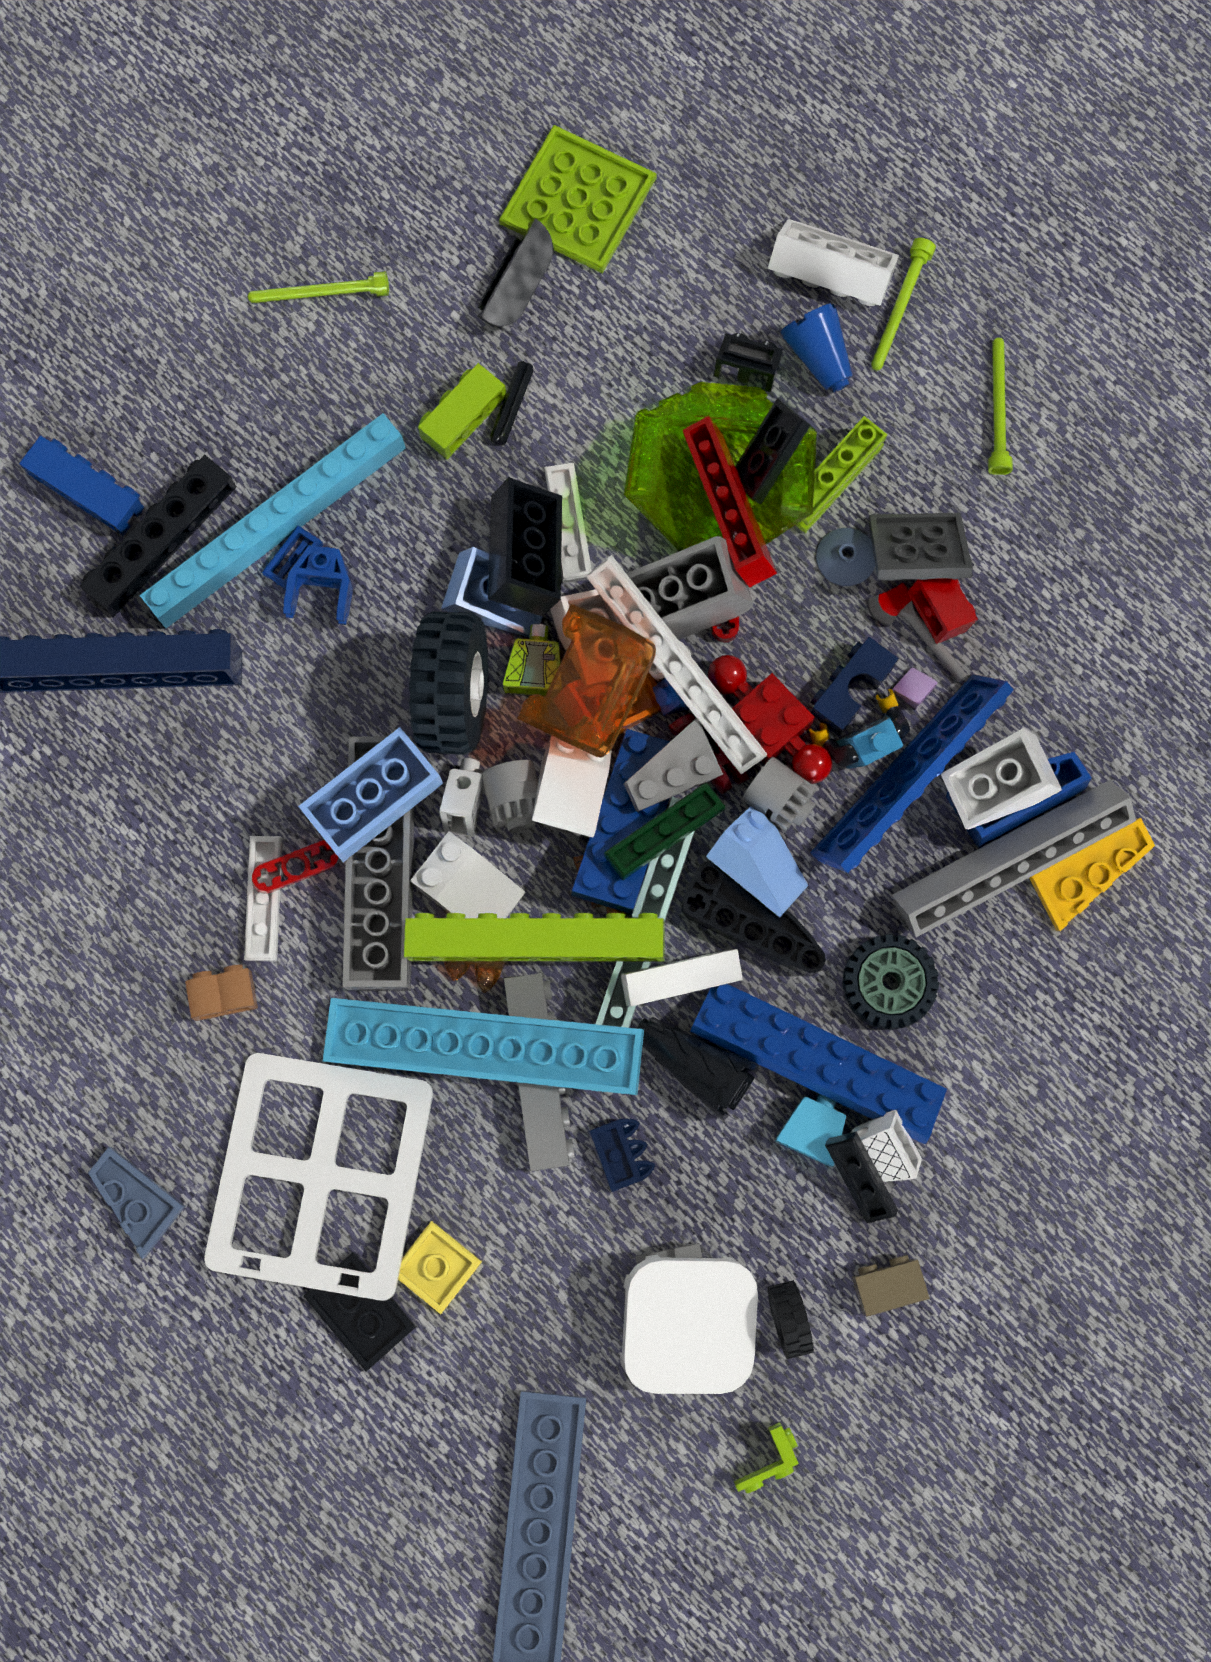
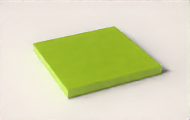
M553 125L502 213L499 224L524 236L529 228L528 223L536 218L548 230L554 251L603 274L655 182L657 173Z

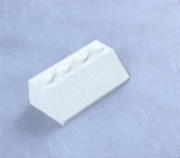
M788 219L777 235L768 269L773 270L777 276L782 278L794 277L801 279L802 283L809 287L817 288L822 286L828 288L836 296L846 297L849 295L858 298L861 304L867 306H875L876 304L880 306L899 255Z

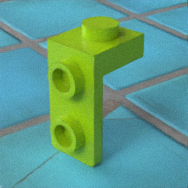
M780 1422L768 1427L781 1460L735 1480L734 1484L738 1492L745 1490L746 1494L763 1487L762 1481L775 1476L776 1479H781L794 1472L793 1466L799 1463L792 1449L798 1447L790 1427L784 1430Z

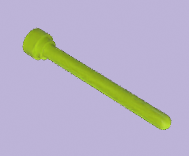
M919 237L915 238L910 248L912 262L871 363V367L875 371L881 370L922 266L933 257L936 245L928 239Z
M382 271L374 272V276H368V279L257 290L249 292L247 297L251 303L368 291H370V294H376L377 297L389 296V281L387 272Z
M998 337L992 342L994 452L991 453V457L988 459V472L992 475H1007L1013 471V458L1006 451L1004 340Z

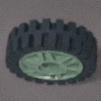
M886 934L864 942L852 953L844 969L842 986L844 997L850 1006L849 1008L860 1020L875 1028L896 1030L916 1023L931 1009L939 989L937 978L939 975L938 970L935 969L933 958L929 957L928 951L924 947H920L917 944L918 942L913 939L909 940L906 936ZM890 974L896 977L898 981L896 990H889L884 987L882 981L884 975Z

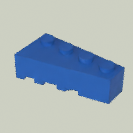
M1071 752L1048 759L1062 791L1031 807L967 830L976 846L980 848L1086 790L1092 777L1076 753ZM947 790L946 798L949 801L955 813L957 814V816L959 817L960 821L962 822L957 812V809L952 801V798Z

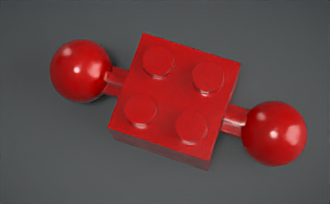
M722 655L716 658L709 666L708 679L719 693L733 694L740 701L732 709L767 753V756L761 761L766 764L772 757H778L786 749L793 757L792 768L795 773L810 784H816L825 780L832 769V759L829 752L817 744L806 745L800 738L812 726L815 718L773 673L753 689L746 682L747 670L739 658L732 655Z

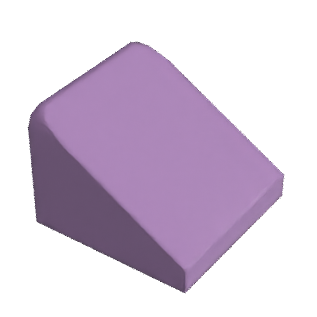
M912 667L892 690L916 710L933 691L938 682Z

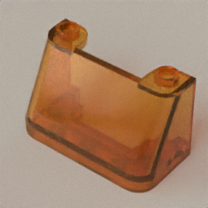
M571 604L562 620V631L572 641L545 697L540 694H533L527 698L522 704L517 719L601 758L611 751L655 659L656 647L652 641L633 630Z

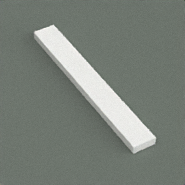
M612 555L588 573L586 578L739 773L743 774L767 756L765 750Z

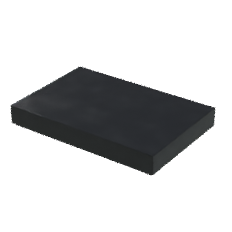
M778 398L735 466L746 494L760 505L811 426L808 421Z
M352 1252L337 1266L339 1268L372 1273L355 1252ZM342 1273L339 1285L359 1288L360 1276ZM311 1289L304 1295V1298L366 1372L417 1327L393 1297L381 1301L318 1289Z

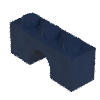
M868 637L863 644L859 641L855 644L848 654L851 660L845 667L839 665L829 678L832 684L826 691L821 688L810 702L814 705L811 714L821 723H825L839 737L861 708V705L849 695L848 686L853 682L863 681L877 690L899 659L871 637Z

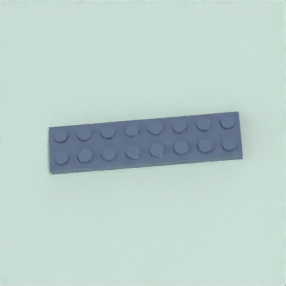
M521 1390L493 1662H561L587 1397Z

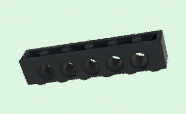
M205 454L200 460L192 462L183 478L179 482L176 481L171 484L162 500L150 506L142 521L138 525H133L129 528L122 542L117 547H112L108 550L102 563L84 576L80 588L108 614L114 617L236 489L237 486L232 477ZM197 487H205L201 494L192 495ZM184 508L180 516L172 517V513L176 509ZM163 530L159 538L151 539L155 531ZM135 552H142L138 560L130 561L131 556ZM121 573V577L117 582L109 583L110 578L114 574Z

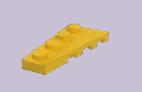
M1136 818V821L1030 877L1029 879L1057 931L1064 929L1069 921L1084 911L1090 902L1100 893L1105 892L1120 875L1135 865L1155 844L1142 819Z

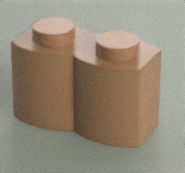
M243 965L227 966L224 968V973L212 975L211 971L197 972L192 975L193 979L185 981L191 1019L195 1021L258 1008L252 971L248 968L243 969Z

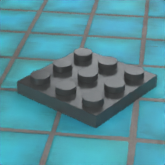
M961 513L869 515V529L878 580L972 578L973 566Z

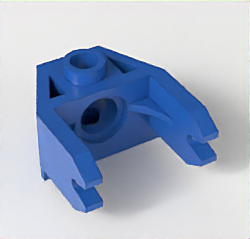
M308 545L289 571L283 614H286V618H294L299 590L302 584L336 588L340 592L336 620L338 624L346 625L349 618L353 585L342 554L336 548Z

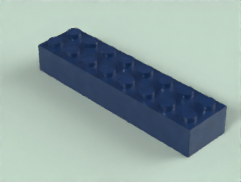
M222 629L210 630L209 634H197L195 631L182 630L178 632V635H166L164 632L151 631L147 632V636H135L133 633L119 632L116 633V637H104L102 634L88 633L85 634V638H73L71 635L57 634L54 635L53 639H42L40 636L26 635L23 636L22 640H11L9 637L0 636V693L242 685L243 650L232 634Z

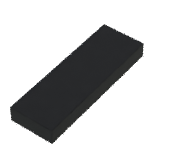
M857 1131L827 1139L825 1147L866 1223L896 1217L898 1209Z

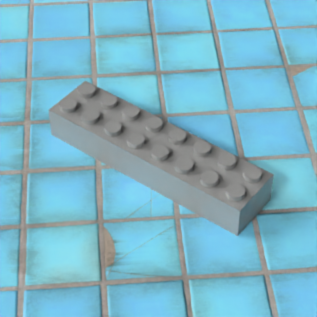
M388 736L349 737L348 767ZM408 736L410 740L414 743L412 736ZM414 807L346 860L342 987L347 991H411V961L404 957L405 918H412L413 885L410 880L413 878Z

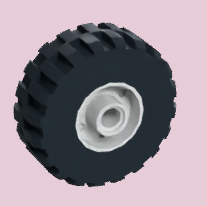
M432 611L422 617L420 625L417 627L410 665L409 710L414 741L417 742V747L427 753L466 755L476 750L477 744H479L481 739L488 694V647L484 623L481 621V618L473 613Z

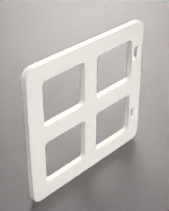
M255 1053L249 1056L245 1063L204 1261L206 1266L216 1272L381 1301L392 1298L396 1292L432 1104V1087L426 1081L263 1053ZM275 1080L321 1088L323 1090L312 1153L308 1160L304 1161L254 1152L252 1145L267 1081ZM352 1094L399 1101L407 1105L396 1167L391 1175L339 1167L336 1164L347 1101ZM250 1175L300 1183L304 1187L292 1251L287 1258L237 1250L232 1246L245 1179ZM332 1190L382 1197L388 1201L377 1266L372 1273L322 1265L316 1260L328 1197ZM244 1256L261 1259L260 1271L242 1268ZM342 1273L360 1276L359 1288L339 1285Z

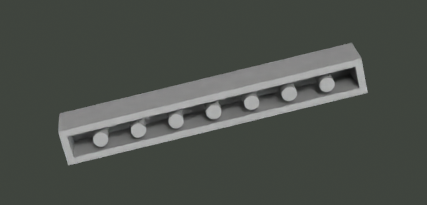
M1108 780L892 894L891 896L899 918L915 937L932 930L1135 822L1136 818L1131 797L1113 781Z

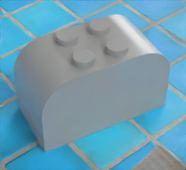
M715 536L626 573L678 640L736 618L753 607L748 585L735 570L728 552L726 539L720 536ZM617 617L623 640L631 643L635 642V644L639 645Z

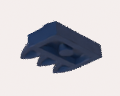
M619 1119L590 1130L611 1192L646 1179L655 1168V1164L644 1160L635 1161L645 1151L648 1144L642 1140H627L628 1137L636 1132L640 1125V1122L634 1119Z

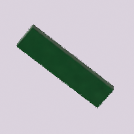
M705 782L605 851L604 857L621 879L625 880L724 811L725 805L708 783Z

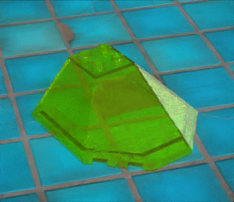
M699 382L692 385L691 391L683 395L679 393L673 394L659 401L658 407L650 411L644 408L636 413L624 496L678 551L687 549L715 536L723 538L682 430L710 416L723 434L736 466L774 404L767 399L768 393L761 388ZM812 426L809 427L763 503L760 505L747 495L766 544L813 513L817 431Z

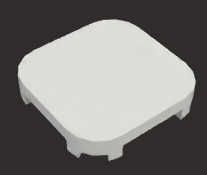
M658 1254L645 1256V1260L637 1264L629 1275L626 1274L623 1286L626 1291L623 1345L620 1360L621 1366L632 1384L642 1391L655 1394H723L733 1392L742 1386L751 1375L755 1357L758 1291L756 1281L750 1271L734 1258L722 1256V1258L659 1257Z

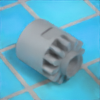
M772 757L752 781L741 800L757 811L762 812L769 821L786 832L793 822L800 827L812 812L816 803L811 798L817 788L775 757Z
M516 760L488 768L481 773L494 826L497 828L505 826V828H508V832H518L530 829L536 825L535 821H532L538 779L532 760Z

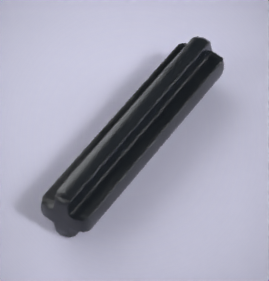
M520 361L517 364L490 435L491 441L495 444L505 445L533 374V365Z

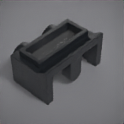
M726 333L716 358L713 377H720L722 365L725 364L739 368L737 379L741 383H748L751 372L767 376L765 391L771 393L783 349L777 348L770 341L759 343L749 340L742 333H735L733 335Z

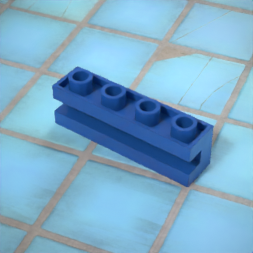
M40 435L19 465L29 476L124 537L130 528L127 523L132 515L138 517L144 510V506L139 501L140 495L127 485L121 488L115 484L116 479L106 471L101 469L98 473L92 469V464L83 456L76 454L74 457L67 453L68 448L58 440L53 438L49 441Z

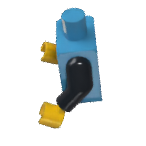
M888 689L890 694L888 697L881 699L878 694L876 695L879 707L886 715L837 740L830 739L828 727L825 723L819 724L821 731L815 732L810 728L809 732L812 744L824 747L837 765L841 767L846 766L847 769L866 766L903 747L901 740L908 735L910 726L900 707H898L899 704L893 690Z

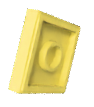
M431 1221L403 1256L398 1280L438 1313L442 1314L482 1261L436 1223Z

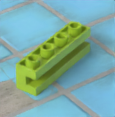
M863 416L785 502L783 516L806 534L883 449V442L888 434Z

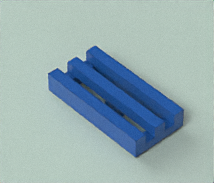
M298 525L263 570L262 574L286 590L288 577L285 580L283 578L307 546L312 542V546L322 547L324 545L323 542ZM300 536H303L304 540L301 542L298 548L291 554V556L288 558V561L281 568L278 574H274V570L278 567V565L281 563V561L284 559L287 553L291 550V548L294 546V544L297 542Z

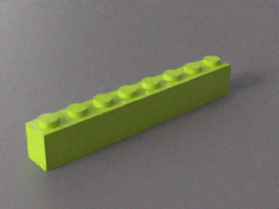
M416 913L414 918H405L404 957L409 961L664 962L665 923L664 919L658 918V914L640 913L638 918H625V914L608 913L606 918H593V914L576 913L574 918H561V914L544 913L542 918H529V914L512 913L510 918H497V914L480 913L478 918H465L466 915L462 913H448L446 918H434V914Z

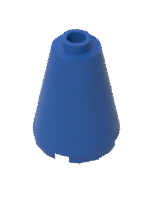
M829 303L804 314L805 318L797 323L794 320L781 330L783 339L824 389H832L835 393L850 385L848 379L853 375L838 312L835 305Z

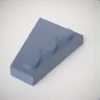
M112 1147L106 1149L88 1172L108 1206H111L121 1222L120 1225L124 1232L129 1235L136 1246V1251L141 1259L147 1257L186 1207Z

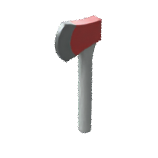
M904 583L868 599L869 612L877 622L885 626H891L898 615L902 616L909 622L958 683L968 676L943 644H936L924 621L915 610L913 602L907 593L909 589Z

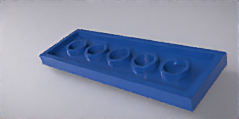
M630 729L626 730L602 800L593 838L590 837L571 896L633 914L649 863L625 880H622L604 857V852L667 809L670 798L636 812L624 783L670 741Z

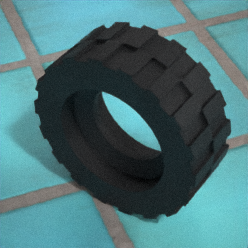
M794 1280L767 1287L776 1332L786 1359L813 1353L814 1345L807 1313L800 1291Z

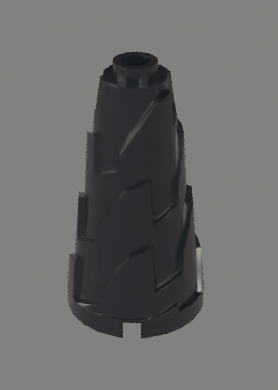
M654 1017L650 1020L644 1018L636 1028L644 1030L643 1048L652 1054L658 1063L672 1073L687 1090L699 1098L721 1120L729 1117L724 1108L727 1109L729 1107L734 1111L752 1084L755 1077L748 1073L749 1070L755 1073L758 1072V1065L751 1060H745L713 1043L700 1040L676 1026L672 1027Z

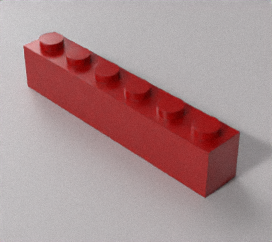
M707 416L682 431L722 536L726 539L728 552L735 570L750 588L777 574V571L723 434L710 416Z

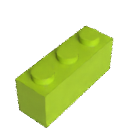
M479 363L472 370L467 369L460 377L459 384L452 391H446L440 398L439 405L432 412L428 411L421 418L418 426L421 439L448 460L504 400L506 396L505 384Z

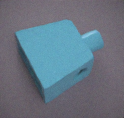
M821 1094L818 1095L816 1101L804 1096L777 1135L775 1142L829 1167H833L835 1163L825 1144L827 1139L842 1135L846 1115L834 1110L836 1102Z

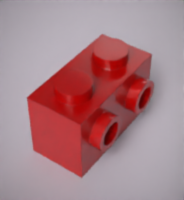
M918 579L907 592L936 644L967 632L978 620L973 605L968 602L960 588L958 579Z

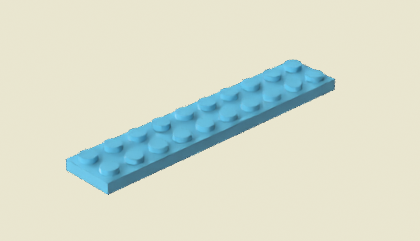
M331 998L323 1062L638 1095L644 1030Z

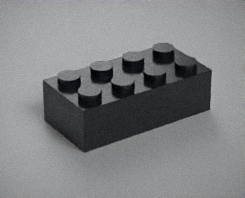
M510 477L491 495L488 600L542 617L561 600L562 495Z

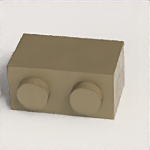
M902 1255L889 1259L890 1266L878 1269L875 1263L858 1268L859 1274L852 1276V1280L864 1316L868 1317L930 1299L917 1259L909 1260L908 1255Z

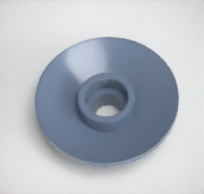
M839 528L829 532L820 541L816 551V562L821 574L830 582L840 586H854L865 581L875 568L870 538L861 531L852 528ZM848 549L853 553V556L850 558L844 557L842 551Z

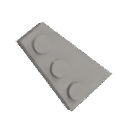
M696 718L630 777L624 785L636 812H639L720 777L723 773L704 730Z

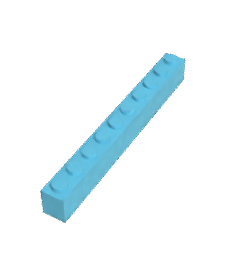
M381 414L139 596L162 625L168 628L289 537L298 525L300 527L305 525L406 449L402 435L385 414Z

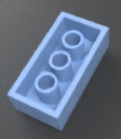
M399 727L298 807L336 855L344 862L440 787L443 782L440 775L401 727Z

